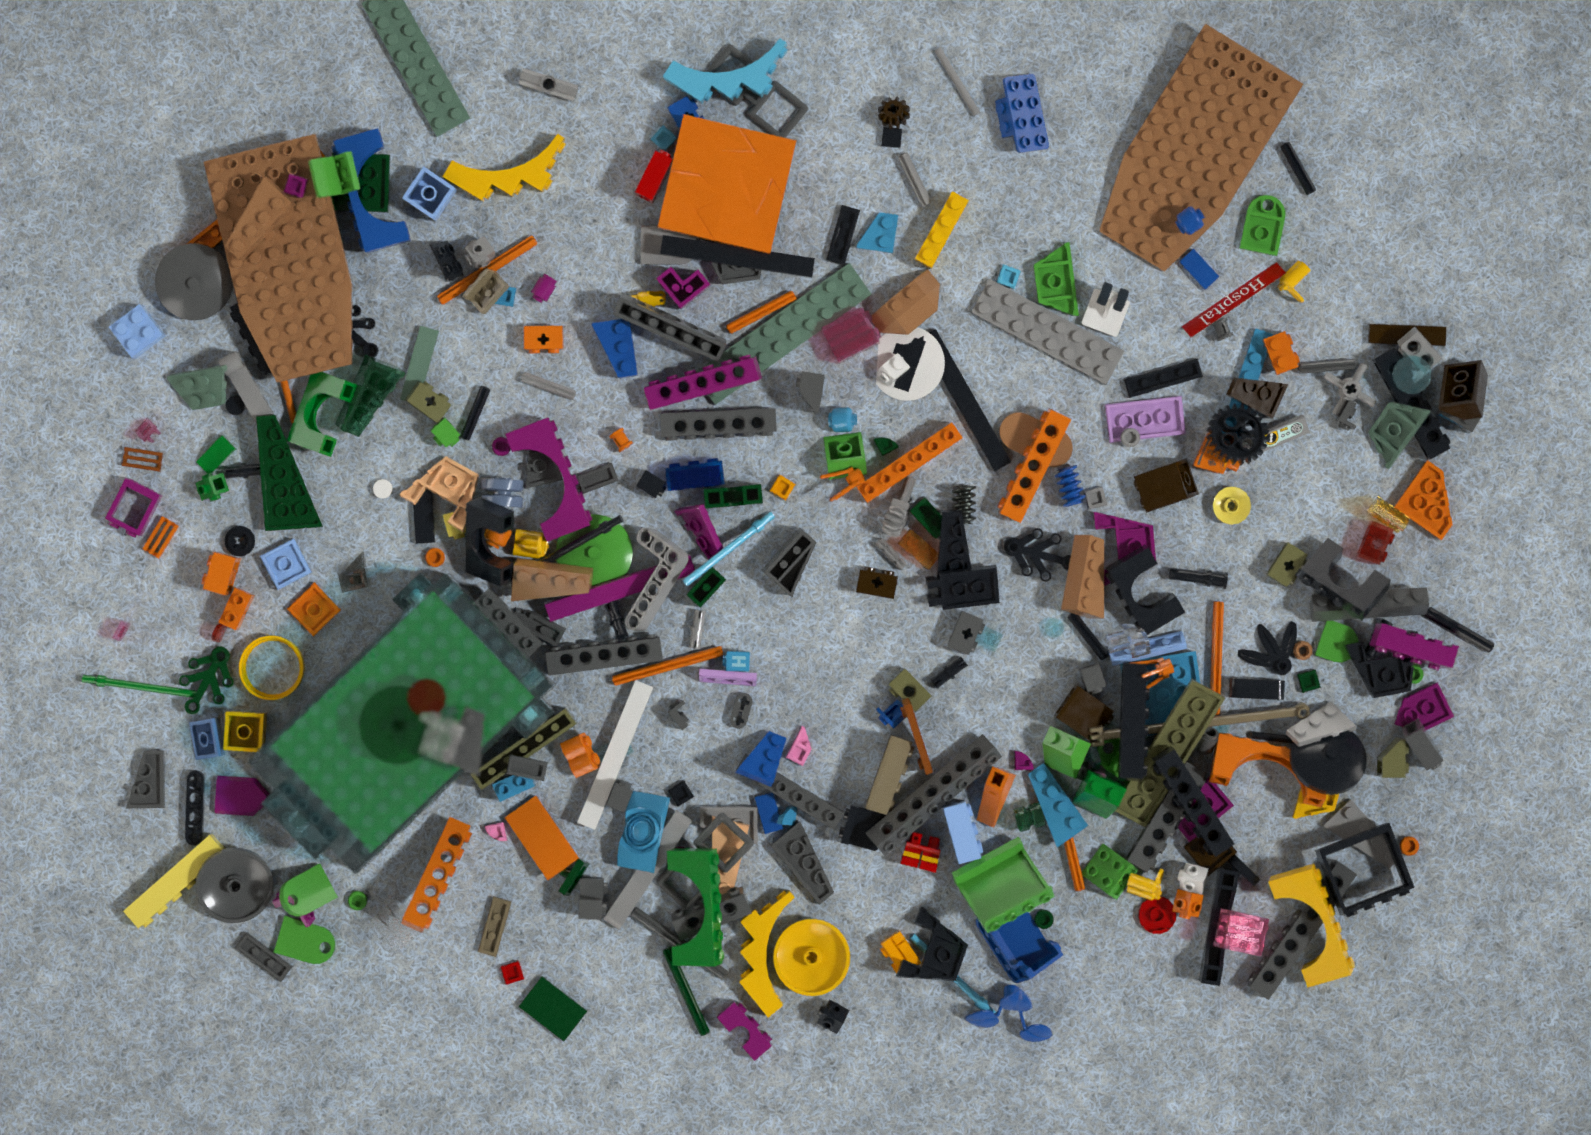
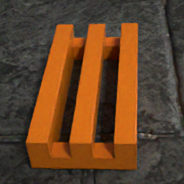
M162 516L142 549L160 559L179 525ZM166 522L167 524L160 533L153 547L150 549V544L152 543L162 524ZM170 525L173 526L159 552H155Z

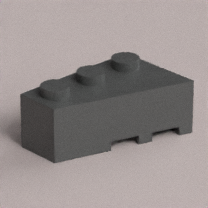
M799 528L763 567L762 571L789 596L793 597L797 584L802 577V573L817 542L803 529Z

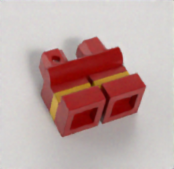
M913 832L910 835L909 841H906L900 864L917 868L921 851H923L919 869L936 873L941 851L939 849L940 838L930 836L926 846L920 844L922 834Z

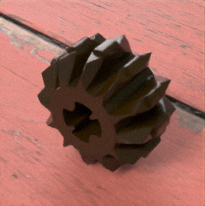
M898 96L895 100L889 97L888 102L882 100V106L878 107V119L882 121V125H888L890 130L893 126L899 129L900 124L906 126V120L910 118V107L906 105V101L904 99L899 101Z

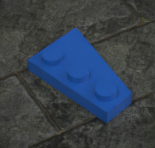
M769 731L735 773L771 787L774 783L787 738Z

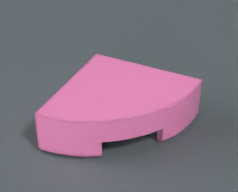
M504 822L484 826L486 832L492 838L499 841H507Z

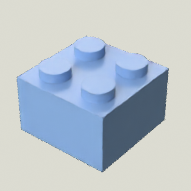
M423 166L402 199L434 221H437L457 189Z
M141 304L109 326L131 358L134 359L166 336Z

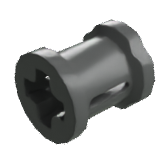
M1227 317L1211 324L1217 333V341L1234 335L1229 330L1226 322L1228 320Z

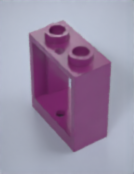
M125 478L105 519L114 528L119 529V527L126 529L125 533L134 538L137 535L142 536L163 495L130 478ZM128 488L152 499L137 529L113 517Z

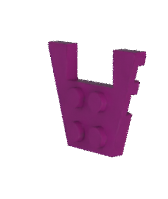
M1093 512L1095 530L1115 528L1118 560L1144 544L1149 547L1156 560L1153 525ZM1104 569V586L1110 584L1105 575L1108 573L1106 569Z

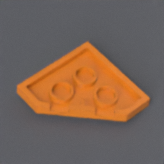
M1426 460L1394 508L1433 536L1442 540L1453 525L1444 482V472Z

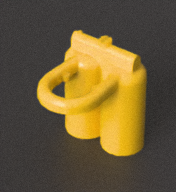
M1297 260L1286 271V274L1279 278L1280 283L1277 288L1280 291L1287 290L1298 302L1303 303L1304 299L1294 287L1311 271L1304 262Z
M516 529L513 548L514 556L537 559L546 557L549 545L543 532Z
M1160 868L1155 880L1131 873L1127 882V892L1148 900H1159L1161 898L1160 895H1162L1160 884L1164 875V869Z

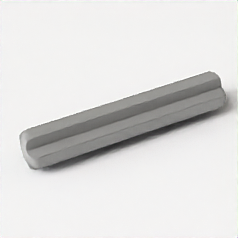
M901 154L898 160L920 205L925 207L931 203V199L909 154Z
M527 372L522 374L521 381L570 400L575 398L576 391Z

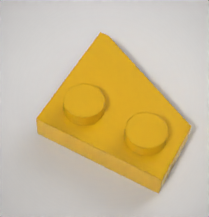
M1300 786L1292 818L1298 819L1335 811L1339 794H1326V800L1322 807L1312 806L1303 803V794Z

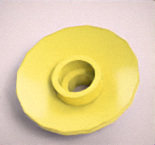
M1225 487L1214 497L1213 511L1216 517L1223 523L1230 525L1239 524L1250 513V498L1241 488ZM1229 502L1234 503V509L1228 508Z

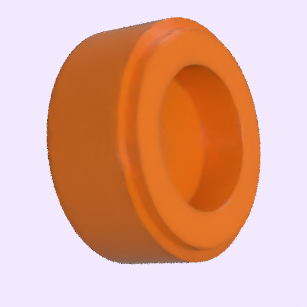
M432 548L426 553V562L432 567H439L445 561V554L439 548Z
M1407 836L1400 841L1399 848L1403 854L1412 856L1418 852L1419 843L1414 837Z

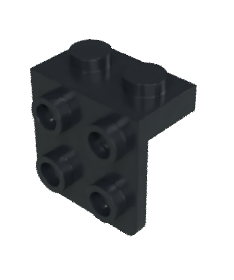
M850 805L849 809L846 808L843 817L846 820L845 827H841L838 838H841L840 842L877 851L878 848L866 835V832L886 815Z

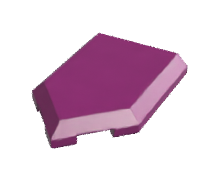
M1438 682L1403 698L1394 725L1404 727L1419 718L1424 728L1428 730L1453 718L1454 715Z
M217 776L215 814L254 816L265 806L263 802L271 794L256 778Z

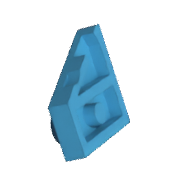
M879 212L858 242L856 248L893 253L898 215Z

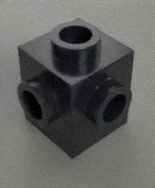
M829 999L826 1006L822 1004L817 1013L820 1016L817 1024L837 1034L850 1010Z

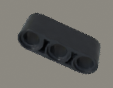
M1229 678V697L1284 700V680Z

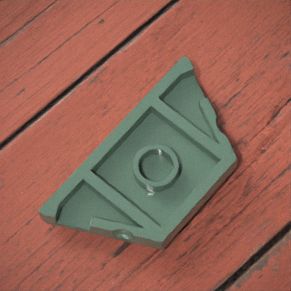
M227 365L181 372L166 377L192 410L221 406L226 403L225 389L227 381L224 380V372L227 371Z
M1395 402L1387 404L1368 432L1372 441L1376 444L1378 453L1382 454L1387 469H1390L1429 415V410Z

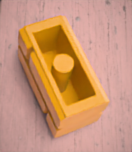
M900 930L881 942L882 947L880 950L885 958H891L893 961L891 966L896 974L903 959L916 965L921 964V960Z

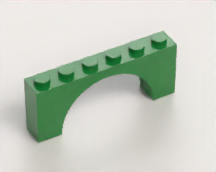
M674 848L667 851L668 870L680 872L690 878L700 890L705 906L704 921L698 934L688 943L672 946L673 966L715 967L723 963L721 894L719 892L720 874L718 873L719 855L717 854V849Z

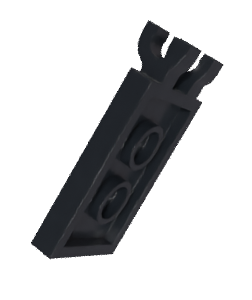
M996 565L939 572V577H925L927 589L937 588L938 595L927 594L929 607L942 605V609L947 610L1000 603Z

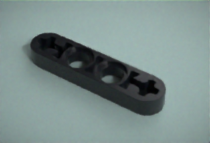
M198 770L188 774L186 784L185 840L190 845L201 843L204 834L205 776ZM195 774L201 778V781L197 782V788L201 787V791L197 789L190 790V787H194V781H191V777H194ZM193 793H198L201 797L200 802L197 804L192 803L190 800V796ZM192 812H197L200 815L199 822L193 823L190 820ZM189 825H200V829L196 828V835H199V838L195 842H193L192 838H189V835L193 834V828L189 829Z

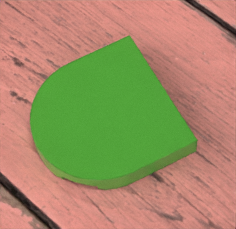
M1326 621L1314 655L1333 662L1348 661L1351 658L1344 645L1357 643L1358 637L1349 626L1335 621Z

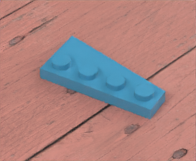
M1044 763L1028 774L1057 848L1088 827V824Z

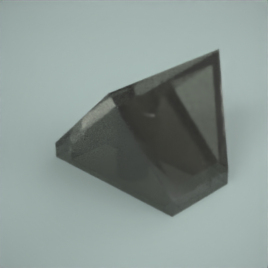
M364 550L343 573L338 574L342 593L371 587Z

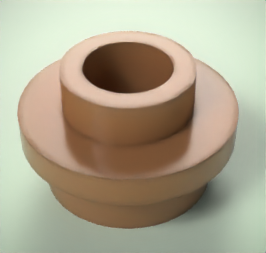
M1299 641L1294 646L1293 654L1299 660H1306L1312 655V646L1306 641ZM1301 647L1306 648L1305 654H1300L1299 649Z

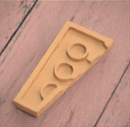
M733 821L746 834L748 833V824ZM723 822L712 832V848L717 849V854L724 863L744 844ZM741 859L727 873L722 872L718 868V873L720 874V894H725L729 889L735 887Z

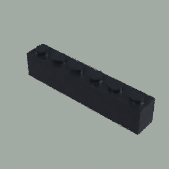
M1124 663L1122 665L1118 781L1141 782L1147 776V765H1144V757L1147 758L1148 746L1144 745L1145 738H1148V727H1145V719L1149 718V708H1146V700H1149V689H1146V681L1150 680V676L1142 677L1143 674L1150 672V670H1147V664Z

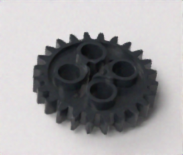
M1234 403L1232 408L1226 405L1224 410L1220 408L1218 414L1215 413L1212 416L1214 420L1209 421L1208 424L1211 427H1208L1206 430L1211 434L1206 438L1212 440L1209 446H1215L1213 453H1220L1218 459L1224 456L1225 463L1230 459L1232 460V465L1238 461L1240 466H1242L1244 460L1247 464H1250L1251 458L1256 461L1258 455L1261 456L1264 453L1262 449L1265 450L1267 448L1265 442L1269 440L1265 435L1269 433V430L1264 429L1267 423H1261L1263 416H1256L1257 410L1252 413L1251 407L1245 410L1244 404L1237 408L1236 403ZM1226 421H1231L1234 427H1229ZM1245 424H1249L1252 430H1247ZM1223 439H1229L1231 445L1225 444ZM1242 442L1248 443L1250 449L1243 447Z

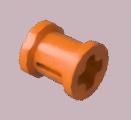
M623 427L609 436L619 448V453L633 444V441H630L623 432Z

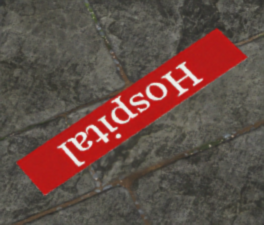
M1277 262L1181 327L1192 338L1285 275L1286 272Z

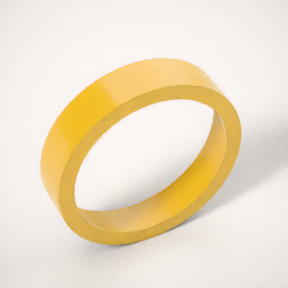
M264 636L254 640L245 648L239 661V675L243 685L251 694L264 700H278L289 696L299 687L304 677L305 663L301 651L293 642L281 636ZM263 642H282L288 645L297 655L299 661L298 678L293 686L283 693H263L257 690L247 677L246 662L248 656L256 646Z

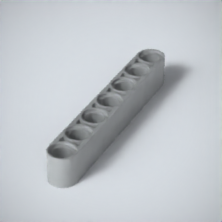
M678 810L675 811L663 829L654 873L636 870L603 920L618 930L622 927L666 861L667 851L674 849L691 824L692 819Z

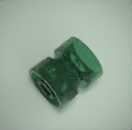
M1039 801L1028 804L1027 808L1022 806L1013 809L1019 832L1029 830L1032 825L1035 828L1046 825Z

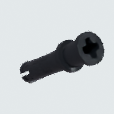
M1170 567L1169 580L1205 584L1207 587L1211 585L1220 586L1223 589L1227 587L1228 572L1222 574L1214 573L1212 570L1199 572Z

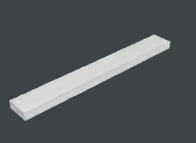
M635 680L577 823L596 830L654 687Z

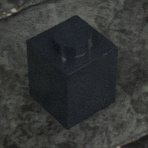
M645 470L636 487L654 498H657V496L662 497L667 489L664 486L665 481Z

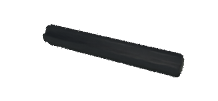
M1432 607L1428 608L1425 617L1488 653L1492 651L1495 645L1492 641Z

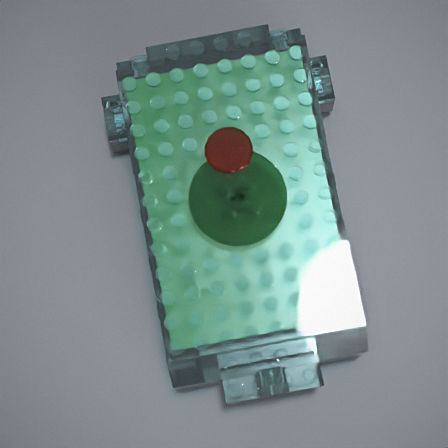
M419 573L392 599L403 612L248 761L255 771L275 790L261 804L314 860L330 848L355 875L358 874L391 841L399 836L415 818L466 772V770L443 761L466 706L485 714L481 756L512 727L527 739L556 712L543 698L556 684L538 668L537 664L530 657L544 643L491 588H488L475 600L458 584V581L450 573H445L435 584L424 573Z

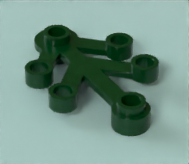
M218 646L212 650L211 655L190 659L188 666L193 670L198 669L203 664L211 662L212 664L206 671L189 676L182 675L179 678L181 686H188L192 682L202 680L193 699L185 703L184 708L188 714L199 712V702L209 684L213 691L214 703L218 705L224 703L225 697L221 694L215 674L218 667H220L223 675V686L229 688L234 683V679L230 676L227 666L230 653L225 647ZM219 652H222L224 654V658L222 660H219L217 658V654ZM192 660H196L198 662L197 667L193 668L191 666ZM183 677L188 678L189 681L187 684H183L181 682V679ZM230 678L232 680V683L229 686L225 685L224 683L225 679ZM217 695H221L223 698L220 703L215 700ZM191 703L196 704L195 710H190L189 705Z

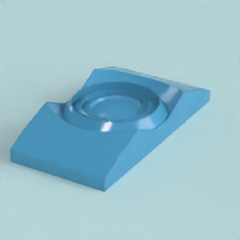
M633 791L626 809L624 831L619 841L617 866L654 873L670 801L669 797Z

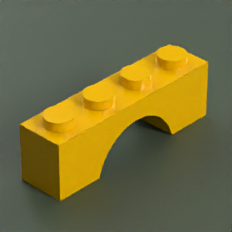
M953 191L951 192L915 257V261L932 269L969 201L968 199Z

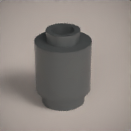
M1207 727L1195 749L1201 754H1211L1218 741V731L1213 727Z

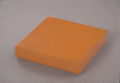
M315 582L287 608L313 637L341 611Z

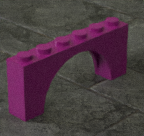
M549 417L505 434L512 452L521 450L541 452L550 457L562 473L564 480L562 503L551 518L540 524L547 542L591 526L590 521L593 520L589 509L585 510L583 503L586 501L583 493L577 490L576 485L579 484L577 477L570 472L569 467H572L570 459L563 454L562 449H565L563 441L556 436L555 431H558L554 420L551 421Z

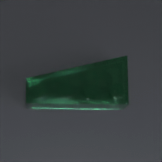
M365 355L353 382L357 384L351 403L344 402L335 425L342 431L359 437L373 419L377 409L381 408L385 403V398L390 392H393L399 379L403 378L406 373L395 365Z

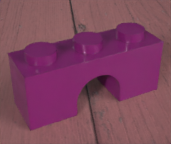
M733 1001L717 1015V1018L729 1032L737 1026H743L748 1029L750 1036L742 1044V1047L755 1061L772 1047L770 1042L772 1038L766 1031L761 1032L758 1028L760 1024L753 1016L751 1018L748 1017L745 1013L747 1009L741 1002L737 1004Z

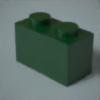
M711 567L686 595L701 608L726 579L715 568Z

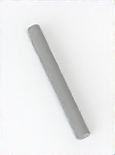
M942 48L936 49L934 52L973 116L981 113Z

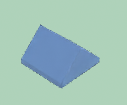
M218 717L189 722L196 760L225 755Z

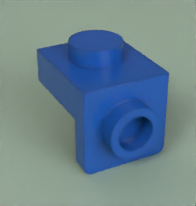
M897 699L884 712L879 707L876 709L880 714L878 718L885 726L889 724L894 729L905 719L900 707H903L902 703Z

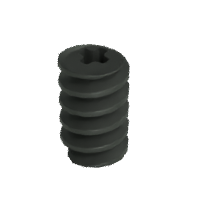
M956 486L957 488L953 489L952 493L957 494V496L953 497L952 500L956 501L957 504L952 505V508L962 511L964 524H973L971 521L975 520L976 517L972 516L971 513L976 512V509L971 508V506L976 504V501L971 500V498L975 497L976 494L972 493L971 490L976 489V486Z

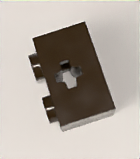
M866 566L864 570L860 569L856 592L894 599L898 576H894L895 572L883 570V574L875 572L876 568ZM876 577H880V581H883V584L879 585L878 588H875V584L872 583V580H876Z

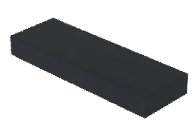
M845 205L841 206L826 261L845 265L860 210Z
M426 489L416 505L413 504L416 544L435 543L432 492Z

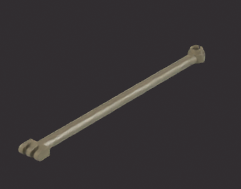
M1300 702L1295 707L1216 716L1208 727L1295 716L1299 719H1304L1310 715V708L1306 703ZM1306 710V713L1301 715L1300 711ZM1164 723L1145 725V727H1148V735L1157 734ZM1102 725L1089 728V732H1097L1096 734H1091L1090 739H1098L1090 742L1091 747L1104 746V740L1120 738V728L1103 730Z

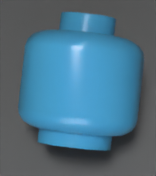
M850 407L834 408L828 415L829 427L834 432H850L853 430L854 425H857V414H853Z

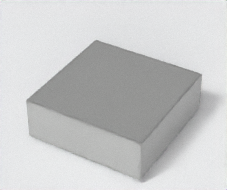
M1103 486L1084 491L1089 510L1107 505Z

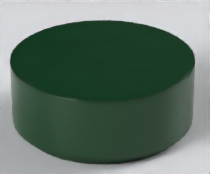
M1043 909L1035 914L1034 921L1039 928L1047 929L1052 926L1054 917L1050 911Z

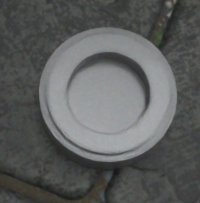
M1127 428L1121 433L1120 440L1124 446L1134 447L1140 441V434L1134 428Z

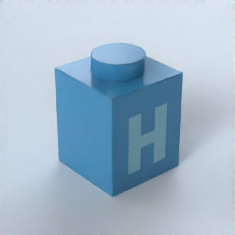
M727 651V655H723V666L726 667V671H749L750 652Z

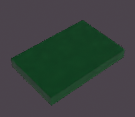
M541 976L518 1006L562 1041L566 1040L587 1012L584 1007L543 976Z

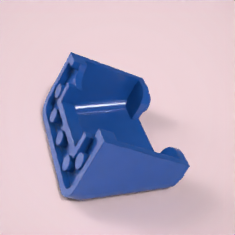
M1029 912L1018 916L1014 921L1007 922L999 929L989 933L985 931L978 918L975 921L984 939L1008 977L1014 983H1020L1033 978L1063 956L1060 945L1052 940L1046 941Z

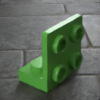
M1102 844L1082 871V876L1117 900L1127 887L1130 874H1136L1139 869L1111 848Z

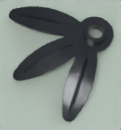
M1290 621L1282 638L1281 650L1270 631L1262 624H1258L1259 638L1270 656L1253 650H1238L1237 656L1253 665L1272 667L1278 675L1288 674L1292 667L1291 661L1288 658L1294 649L1297 638L1296 623ZM1282 662L1286 665L1284 669L1279 668V664Z

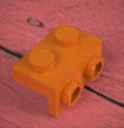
M1284 331L1263 339L1276 375L1299 367L1298 363L1300 360L1297 353L1293 352L1291 348L1293 342L1290 334L1286 335Z

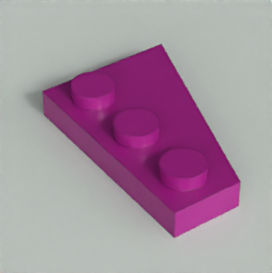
M704 504L681 507L674 511L677 517L681 516L686 524L684 526L687 531L691 530L696 536V543L708 560L723 549V545L717 536Z
M1208 776L1200 790L1217 817L1220 818L1234 805L1216 783L1209 782L1210 776ZM1194 800L1189 807H1192L1195 804L1196 800ZM1201 814L1198 817L1199 823L1205 820V814ZM1184 817L1179 822L1177 828L1190 842L1197 836L1192 830L1194 828L1191 821L1188 823Z

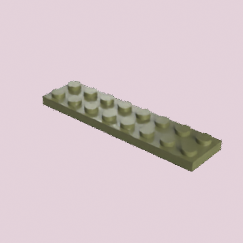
M1191 678L1148 748L1147 758L1144 757V765H1147V776L1141 782H1127L1125 785L1127 790L1119 807L1115 810L1116 812L1143 827L1147 826L1168 792L1162 783L1165 779L1161 774L1158 775L1152 767L1155 764L1152 758L1171 746L1185 764L1224 702L1225 697ZM1174 766L1170 767L1167 774L1173 775L1176 768Z

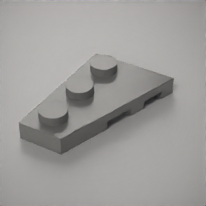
M1329 702L1307 718L1287 729L1286 735L1300 747L1321 741V738L1332 735V737L1340 735L1341 732L1356 731V725L1332 702Z

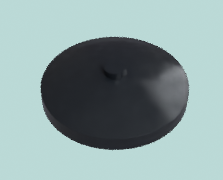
M1349 731L1341 732L1340 735L1332 737V735L1321 738V741L1300 747L1292 742L1290 748V764L1296 777L1306 787L1321 794L1336 795L1351 790L1361 780L1367 765L1366 751L1362 742L1355 733Z

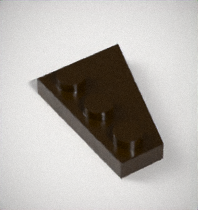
M1234 377L1226 395L1247 407H1251L1255 411L1257 410L1258 413L1267 418L1273 419L1288 384Z

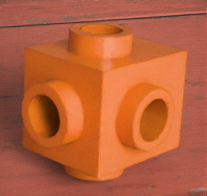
M1177 889L1172 911L1180 913L1179 917L1190 919L1191 916L1199 917L1204 895Z

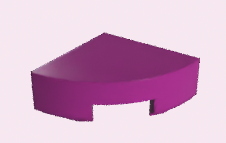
M1014 751V770H1034L1033 763L1027 755L1020 751Z

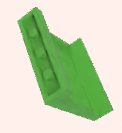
M1019 836L981 856L980 859L974 860L952 872L954 883L987 933L999 929L1007 922L1014 921L1018 916L1032 911L1038 905L1047 903L1054 897L1052 886H1048L1025 851Z

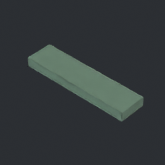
M420 326L400 400L405 401L417 382L423 383L426 381L439 334L438 330Z

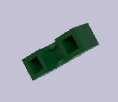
M761 484L704 489L705 509L763 504Z

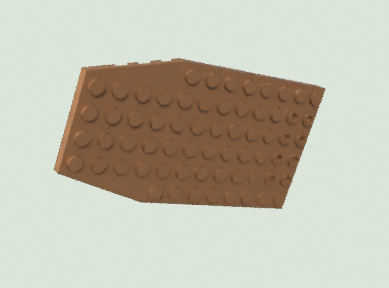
M1204 24L1123 155L1099 232L1165 272L1223 215L1302 88L1303 83L1209 25ZM1190 206L1194 207L1195 210L1199 208L1205 216L1202 219L1204 226L1192 235L1182 234L1175 223L1177 215Z
M316 134L203 161L239 310L276 382L352 365L353 284L331 196L318 198L314 188L309 160L322 158ZM289 173L308 179L303 198L285 193L296 205L244 260H239L225 247L264 176L269 177L283 192Z

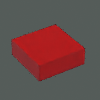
M519 961L500 966L506 985L525 979Z

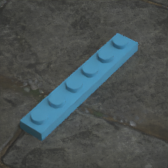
M1255 328L1238 378L1259 379L1267 356L1263 339L1274 334ZM1231 398L1229 407L1232 408V405L1236 403L1237 408H1239L1242 403ZM1226 421L1229 427H1234L1231 421Z

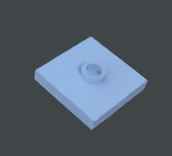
M295 538L260 556L277 590L312 573Z

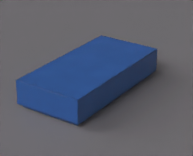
M1192 249L1179 261L1204 290L1219 278L1217 273L1195 249Z
M771 792L756 796L755 801L764 833L768 834L782 830L783 826L777 824L779 811L774 794Z

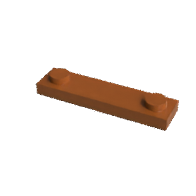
M903 699V707H900L903 718H908L920 755V758L917 759L920 770L924 769L926 775L931 774L933 770L910 699Z

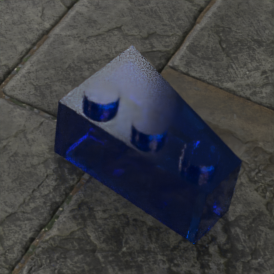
M718 458L707 459V463H699V460L689 461L686 466H680V463L669 464V468H665L668 492L725 484L723 461H719Z

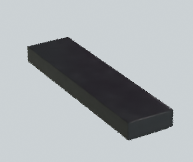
M1197 358L1124 379L1128 397L1132 398L1201 378L1203 375Z

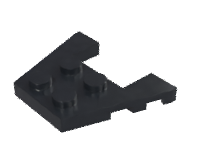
M1363 642L1344 645L1372 698L1411 691L1414 671L1413 663L1410 662L1411 659L1406 657L1399 659L1391 656L1366 661Z
M920 907L914 924L931 930L930 940L921 965L918 966L903 959L900 962L896 977L955 981L968 944L953 931L948 930L936 917L929 914L928 910Z

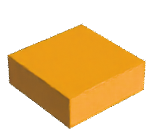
M779 474L769 491L786 501L796 484Z

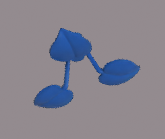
M1016 985L1004 987V998H1001L1000 1006L996 1013L991 1010H982L965 1017L966 1021L975 1026L989 1028L999 1023L997 1017L1000 1016L1002 1008L1005 1010H1017L1024 1029L1019 1032L1021 1038L1030 1042H1040L1053 1036L1051 1029L1045 1025L1033 1024L1028 1027L1025 1024L1022 1012L1030 1010L1032 1002L1026 993Z

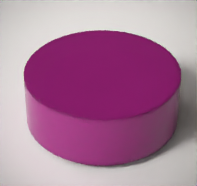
M498 437L493 441L492 450L496 455L505 456L511 451L507 438Z

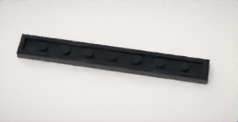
M667 235L662 236L660 255L812 278L815 258L777 252L766 254L726 244Z
M934 329L929 333L939 342L945 360L942 380L995 472L1011 463V460L940 335ZM922 336V337L919 338L920 341L922 342V344H923L924 336Z

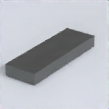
M246 932L235 947L280 982H282L293 967L248 932Z

